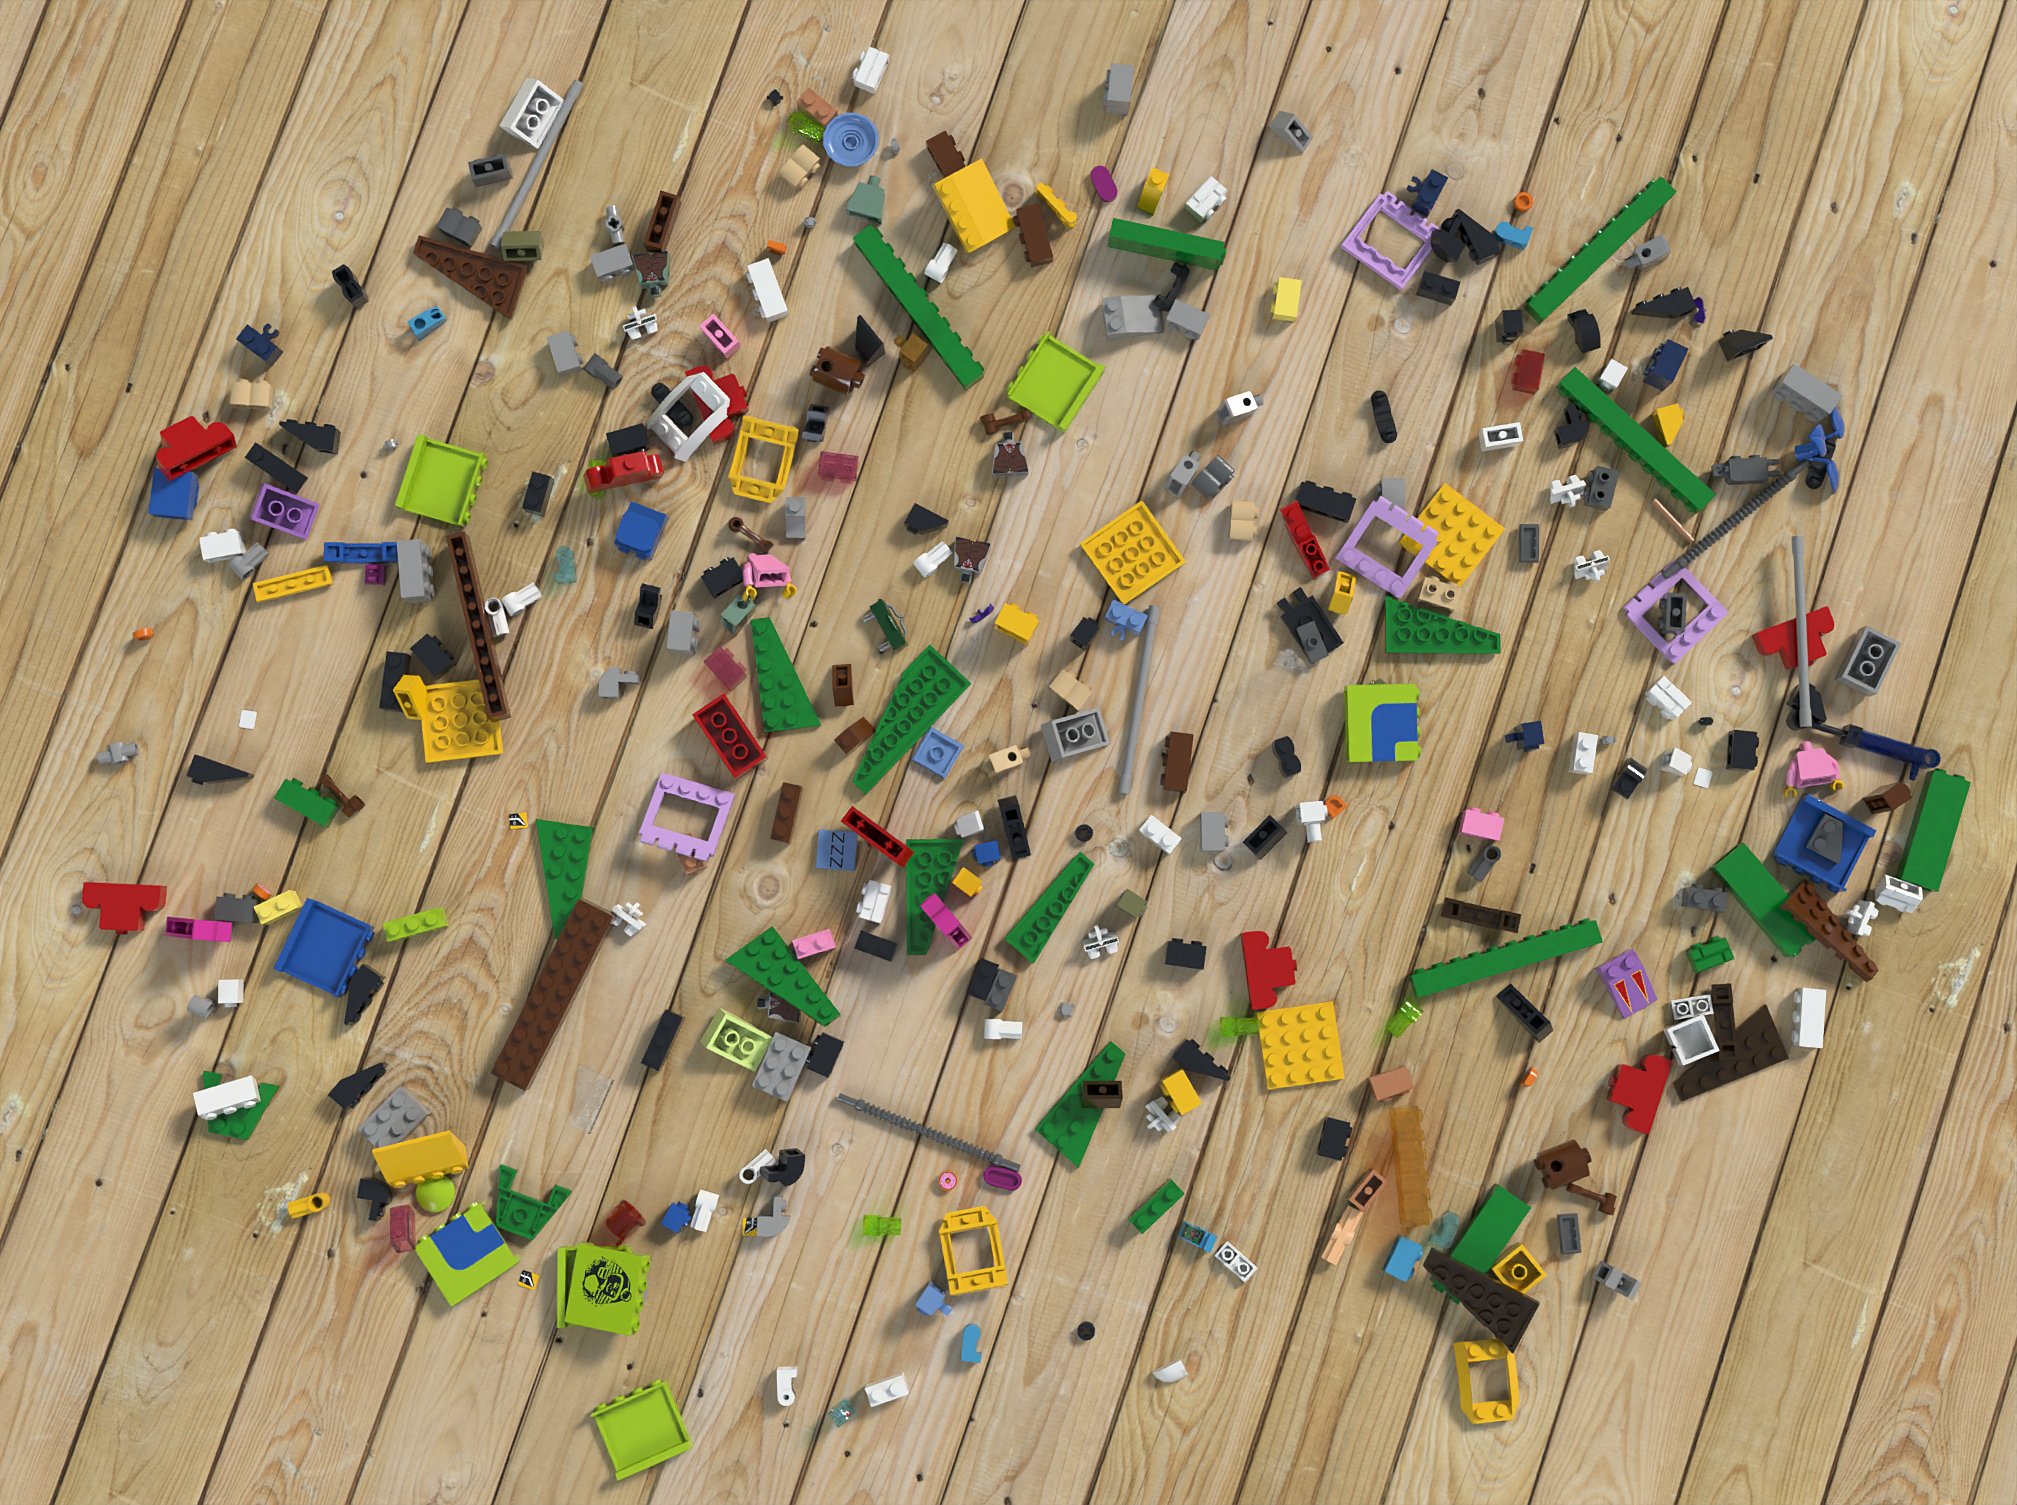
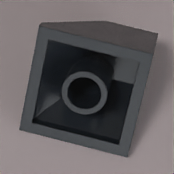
M859 315L856 327L855 350L857 354L855 357L869 367L885 354V347L872 328Z
M1730 330L1723 334L1724 337L1718 342L1728 362L1762 348L1773 337L1770 334L1747 330H1738L1736 332Z

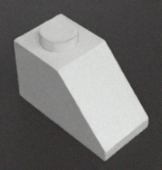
M1677 748L1664 751L1659 770L1679 776L1687 775L1692 768V762H1690L1692 756Z
M978 811L957 818V824H954L957 835L961 834L962 838L984 832Z

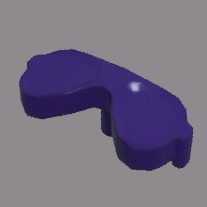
M1697 297L1694 299V302L1699 311L1694 316V321L1704 324L1706 319L1704 301Z
M989 604L990 606L984 612L979 609L978 613L980 615L969 618L971 623H977L987 617L994 609L992 604Z

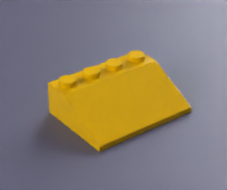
M982 158L932 184L965 253L972 252L1016 227Z
M450 1130L372 1149L373 1156L386 1182L394 1188H403L409 1183H423L425 1179L429 1178L439 1179L449 1173L459 1174L463 1170L469 1169L466 1146Z

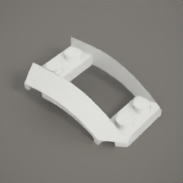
M704 372L688 376L663 400L647 421V430L652 429L675 453L673 458L686 462L709 434L723 420L727 419L728 416L726 414L730 399ZM691 387L714 413L687 438L666 416V413Z

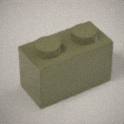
M541 231L503 232L501 249L504 261L542 260L544 244Z
M1129 889L1125 890L1115 907L1134 919L1137 916L1142 917L1148 908L1145 906L1147 901Z

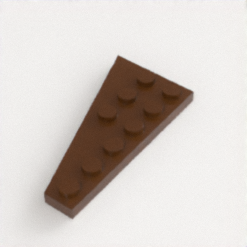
M418 236L413 252L414 255L512 321L528 266Z
M1806 879L1801 881L1779 906L1783 911L1788 910L1793 914L1792 918L1796 922L1801 921L1805 925L1806 930L1827 949L1832 948L1837 952L1835 956L1840 960L1844 958L1849 963V967L1864 981L1872 980L1879 971L1876 964L1869 959L1863 948L1857 944L1851 933L1845 929L1840 923L1839 918L1832 913L1827 903L1820 898L1815 888Z

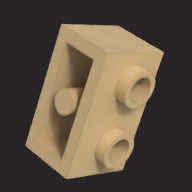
M1434 576L1425 577L1422 580L1416 602L1453 613L1456 610L1462 588L1457 587L1458 585L1453 582H1440V579Z

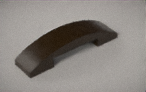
M1445 897L1441 917L1518 933L1521 914Z
M1731 983L1711 985L1716 1041L1719 1048V1062L1740 1061Z

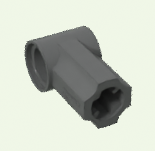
M595 353L583 367L588 374L596 379H600L613 390L618 387L623 378L621 374L611 368L604 359Z
M1485 846L1467 873L1482 882L1494 864L1500 859V849L1496 846ZM1489 849H1493L1496 853L1493 859L1487 857Z

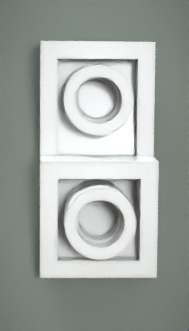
M1710 994L1671 1000L1674 1020L1702 1014H1714Z
M1228 1241L1215 1254L1216 1258L1245 1283L1258 1270L1250 1260Z

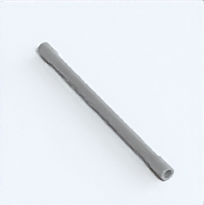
M578 80L573 81L567 97L500 228L496 231L490 243L492 247L498 250L501 249L503 232H508L572 106L584 87L582 82Z
M1793 536L1792 554L1794 558L1800 695L1799 718L1800 727H1812L1803 558L1804 536Z
M1149 605L1147 627L1123 771L1118 793L1129 795L1131 775L1155 631L1160 613V607Z

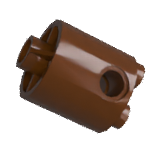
M829 346L825 349L821 347L817 354L819 359L817 365H813L809 374L813 377L812 380L845 396H849L854 387L860 389L865 375L860 373L863 361ZM831 363L832 369L827 372L826 366Z
M1574 1139L1539 1152L1536 1159H1534L1537 1170H1541L1544 1176L1541 1179L1546 1189L1551 1188V1190H1554L1590 1175L1588 1163L1592 1162L1591 1156L1587 1148L1581 1149ZM1551 1164L1557 1167V1172L1551 1169Z

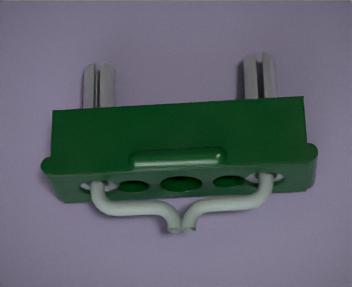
M878 599V602L869 606L872 612L862 617V620L867 623L876 617L888 641L879 645L878 649L882 652L891 646L893 650L908 646V642L905 639L907 630L902 623L904 620L903 615H898L892 605H887L882 599ZM889 608L892 609L896 617L901 618L900 625L904 630V634L900 630Z

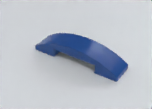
M324 542V562L358 564L398 562L397 542Z

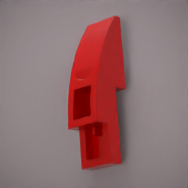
M1295 500L1279 508L1288 534L1312 578L1330 570L1298 501Z

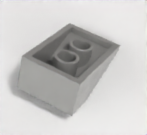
M1114 296L1102 298L1101 306L1107 341L1163 333L1159 307L1153 303L1156 296Z
M1099 708L1056 719L1041 725L1051 761L1110 744Z

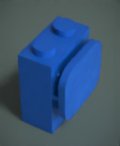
M154 468L148 513L154 517L192 521L199 494L198 475L191 470L169 482L159 469Z
M631 501L616 533L614 544L618 547L617 550L626 554L629 551L635 553V557L644 561L647 558L652 560L669 517L664 513Z

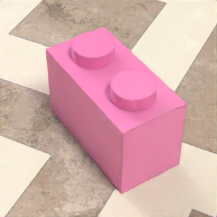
M712 314L700 325L704 335L726 359L741 347L739 341L715 314Z
M1473 807L1463 811L1458 833L1494 842L1500 841L1504 818L1499 817L1498 813L1488 812V814L1480 813L1481 809Z
M831 929L792 940L798 959L836 948Z

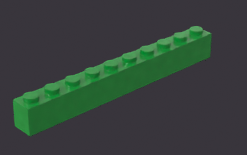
M1662 176L1657 180L1653 178L1645 186L1647 190L1644 193L1638 192L1632 198L1634 202L1630 206L1626 204L1619 211L1621 215L1617 219L1612 217L1606 223L1607 228L1604 231L1600 229L1592 237L1594 241L1591 244L1586 242L1579 249L1581 253L1577 257L1573 255L1566 262L1568 265L1566 268H1559L1553 274L1554 279L1551 282L1547 280L1539 288L1541 290L1540 293L1537 295L1533 293L1526 300L1528 304L1524 309L1539 324L1553 313L1675 195L1677 191Z
M869 225L853 237L855 246L965 391L984 378L983 366L979 361L975 362L973 360V354L967 346L963 347L960 343L962 341L961 337L956 331L954 333L949 328L951 325L945 317L941 318L934 302L930 303L926 298L928 294L923 287L919 288L916 285V278L911 272L907 273L904 269L906 266L901 258L894 256V249L889 243L885 244L879 229H874L872 225Z
M1576 367L1556 386L1558 393L1562 397L1568 398L1572 404L1576 405V409L1578 408L1585 413L1586 418L1591 423H1596L1604 435L1610 436L1617 447L1628 452V456L1633 461L1639 462L1647 474H1652L1660 486L1666 487L1671 491L1672 497L1682 501L1689 512L1699 513L1714 498L1716 494Z
M1589 918L1582 919L1575 926H1571V923L1559 926L1560 930L1553 932V929L1542 931V936L1535 937L1534 934L1523 937L1524 941L1516 943V940L1504 943L1505 947L1498 948L1496 945L1486 948L1487 952L1482 954L1479 951L1469 953V958L1461 960L1459 956L1449 959V964L1443 965L1442 962L1432 964V969L1424 970V967L1413 970V974L1409 975L1415 998L1603 943L1596 920L1590 921Z

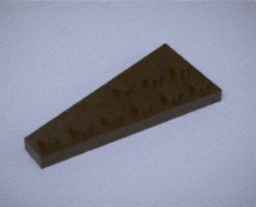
M1763 1004L1757 1012L1736 1028L1740 1061L1719 1062L1718 1052L1701 1058L1699 1062L1673 1082L1680 1101L1687 1100L1789 1059L1766 1004Z
M1431 1247L1423 1267L1439 1283H1442L1513 1354L1540 1302Z

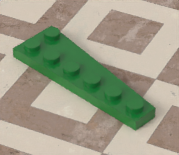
M1081 852L1077 854L1005 937V940L1032 964L1040 955L1094 866V863Z

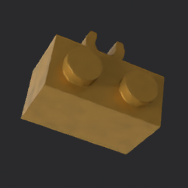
M912 334L907 341L900 335H897L894 339V344L901 348L899 351L900 361H902L901 365L907 370L912 369L916 372L929 355L928 344L915 334Z

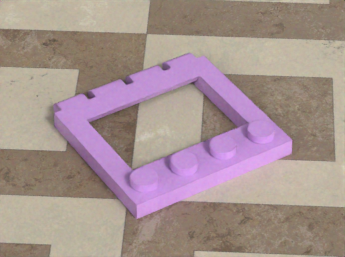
M1386 191L1384 195L1379 194L1343 242L1341 248L1402 291L1432 251V231L1440 230V228L1432 222L1427 227L1425 224L1428 220L1418 212H1415L1413 216L1410 215L1413 209L1402 201L1396 205L1395 202L1398 198ZM1380 210L1425 242L1405 270L1399 268L1392 260L1378 253V250L1367 245L1359 238Z
M1380 496L1377 502L1374 500L1371 502L1336 556V559L1400 599L1437 544L1438 540L1435 538L1439 532L1428 525L1424 531L1420 530L1424 525L1422 521L1412 515L1406 521L1405 517L1408 514L1406 511L1396 505L1390 511L1388 508L1392 502ZM1375 515L1423 545L1403 577L1398 576L1354 548Z
M1671 561L1663 569V572L1666 571L1669 567H1671L1675 562ZM1686 567L1684 569L1680 568L1668 579H1664L1662 573L1659 572L1649 582L1653 589L1646 585L1635 595L1640 602L1632 598L1623 607L1627 612L1625 616L1672 665L1680 660L1729 613ZM1681 579L1707 607L1685 627L1684 633L1677 635L1670 643H1667L1642 615Z
M661 772L639 831V836H642L640 842L654 846L655 841H658L657 847L668 851H673L674 846H676V853L691 857L692 853L696 852L694 858L708 862L709 857H714L735 794ZM665 793L675 794L687 800L692 799L704 805L709 804L719 809L708 841L654 826Z

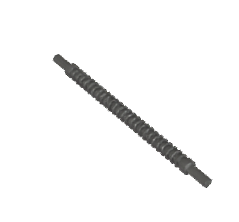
M1805 459L1793 469H1788L1784 472V475L1777 478L1776 482L1773 481L1772 485L1764 488V492L1761 491L1760 495L1757 494L1756 498H1752V502L1748 501L1743 506L1744 508H1740L1739 511L1731 515V518L1728 517L1727 521H1723V524L1716 527L1715 531L1712 530L1711 534L1703 537V541L1700 540L1699 544H1695V547L1687 550V554L1684 553L1682 557H1678L1675 563L1662 573L1663 578L1668 579L1680 568L1684 569L1687 563H1691V559L1695 560V556L1698 557L1699 553H1703L1704 550L1712 546V543L1715 544L1716 540H1720L1724 533L1727 534L1728 530L1731 531L1732 527H1736V523L1740 524V520L1743 521L1744 517H1748V514H1752L1753 511L1757 510L1756 507H1761V504L1772 498L1773 494H1777V491H1781V488H1784L1785 485L1796 479V475L1805 469L1809 462Z
M839 1094L838 1101L855 1107L857 1111L861 1112L863 1110L865 1114L869 1112L870 1116L874 1114L875 1118L879 1116L880 1120L884 1118L885 1122L889 1120L890 1124L894 1122L895 1126L899 1124L900 1128L904 1126L905 1130L911 1129V1132L916 1131V1134L921 1133V1136L926 1135V1138L931 1137V1140L936 1139V1142L941 1141V1144L946 1143L947 1146L951 1145L952 1148L961 1149L963 1153L967 1151L968 1155L972 1153L973 1157L977 1155L978 1159L980 1157L983 1158V1161L987 1159L988 1163L993 1162L995 1166L1001 1165L1016 1172L1019 1171L1020 1164L1003 1158V1155L998 1153L995 1155L993 1151L989 1153L988 1149L984 1151L983 1147L979 1149L978 1145L974 1147L973 1143L969 1145L968 1141L964 1143L962 1139L959 1141L957 1137L954 1139L952 1135L949 1137L947 1133L942 1134V1131L937 1132V1129L927 1128V1125L916 1124V1121L911 1122V1119L901 1118L900 1114L896 1116L895 1112L891 1114L890 1110L886 1112L885 1108L881 1110L880 1106L876 1108L875 1104L872 1106L870 1102L866 1104L865 1100H856L844 1094Z

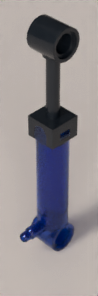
M1799 710L1787 716L1786 724L1791 730L1797 731L1807 728L1800 727L1795 721L1796 716H1799ZM1812 721V727H1809L1841 737L1840 745L1850 748L1856 747L1912 764L1909 777L1912 781H1915L1919 768H1934L1939 765L1941 760L1940 754L1934 749L1921 748L1863 730L1862 727L1852 724L1844 726L1842 730ZM1926 755L1930 757L1929 764L1925 761Z

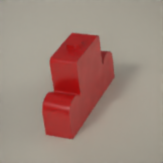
M702 365L685 371L686 377L704 372L730 399L726 414L728 416L727 419L723 420L709 434L713 444L716 445L734 436L735 427L730 419L749 411L744 397H747L744 386H739L735 374L732 373L715 380L712 370L708 366ZM692 390L705 421L714 412Z
M190 416L160 431L164 448L157 451L156 459L160 472L170 482L237 448L235 436L224 423H211L206 430L194 416Z
M646 451L610 458L604 466H595L587 469L583 477L588 493L659 479L664 475V470L659 454L647 456Z
M1828 606L1806 614L1808 666L1814 664L1813 660L1824 657L1827 654L1820 636L1831 632L1835 625ZM1796 618L1752 635L1756 648L1761 655L1770 656L1779 652L1786 670L1798 666Z
M853 806L841 820L844 825L902 868L914 854L910 848Z
M83 882L82 902L87 908L101 909L100 929L116 930L115 934L128 935V931H144L146 911L157 912L165 907L167 886Z
M1263 931L1240 933L1250 1010L1273 1007L1277 1002V995L1272 988L1290 986L1296 983L1294 971H1297V963L1295 959H1292L1291 948L1266 949L1269 944V937Z
M1647 1054L1640 1060V1068L1642 1070L1625 1064L1617 1065L1614 1075H1611L1608 1082L1610 1088L1607 1100L1629 1108L1622 1115V1122L1625 1127L1649 1135L1673 1062L1672 1060L1658 1055Z

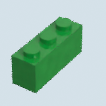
M285 778L274 799L323 827L329 828L340 807L335 805L336 801L327 796L325 799L320 797V792L312 787H309V789L302 786L303 782L296 778H292V780Z
M1169 1178L1128 1219L1143 1234L1185 1193Z

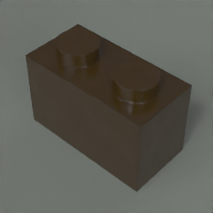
M1083 1081L1080 1089L1081 1108H1120L1123 1100L1122 1081Z

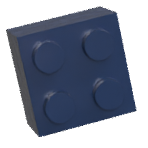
M1669 339L1663 344L1660 343L1658 348H1655L1650 358L1653 360L1650 365L1648 364L1643 371L1645 377L1642 382L1664 391L1673 383L1688 348Z

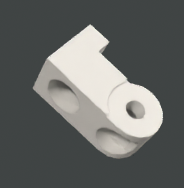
M798 1366L777 1368V1397L779 1403L783 1406H789L795 1400L796 1392L793 1388V1377L798 1375Z

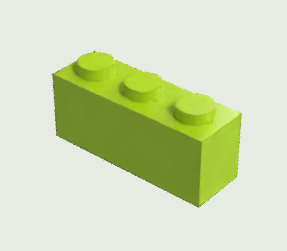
M438 907L384 922L383 926L387 942H395L449 927L445 909Z

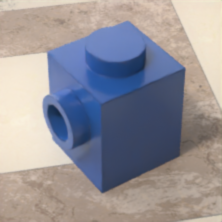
M997 840L974 845L975 850H971L973 861H978V865L982 864L983 867L993 866L995 861L1001 860Z
M674 1201L662 1220L661 1225L679 1233L683 1226L687 1227L692 1218L689 1216L691 1210L688 1209L689 1206L681 1201H678V1203Z

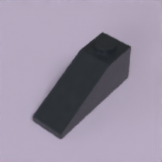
M256 442L244 457L297 494L308 479V477Z
M195 754L187 776L193 778L191 782L203 785L204 782L213 784L252 779L254 774Z
M1017 796L999 799L998 804L1012 860L1030 856V848Z
M1511 983L1496 996L1537 1042L1540 1043L1554 1031L1551 1022Z

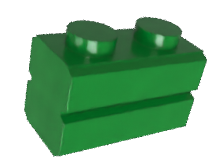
M1719 935L1707 939L1709 943L1702 945L1699 942L1690 945V950L1686 951V955L1694 973H1699L1734 960L1726 937L1719 938Z

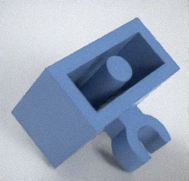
M1113 599L1104 620L1117 626L1111 631V637L1114 636L1115 632H1120L1122 635L1120 641H1123L1125 630L1139 636L1148 615Z
M931 1281L928 1282L915 1303L918 1307L917 1311L924 1316H927V1314L932 1316L936 1309H939L948 1316L952 1307L942 1301L946 1292Z

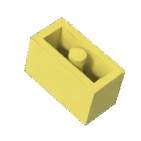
M1279 277L1278 282L1274 283L1272 294H1276L1275 301H1271L1270 312L1273 313L1272 319L1295 322L1302 280Z
M288 890L254 906V909L261 924L269 925L301 910L303 906L296 891Z

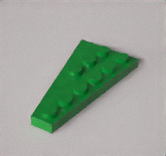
M1385 596V653H1501V639L1498 633Z
M771 618L751 619L764 733L822 726Z
M536 819L554 938L558 939L578 899L583 897L594 828Z
M906 839V846L914 852L906 863L907 955H927L936 924L920 905L934 893L944 903L964 839Z
M773 926L725 959L726 963L754 979L758 984L784 999L793 1007L798 1008L824 1027L841 1016Z
M1112 1041L1035 1128L1039 1134L1078 1168L1103 1111V1108H1081V1085L1083 1081H1115L1126 1054Z

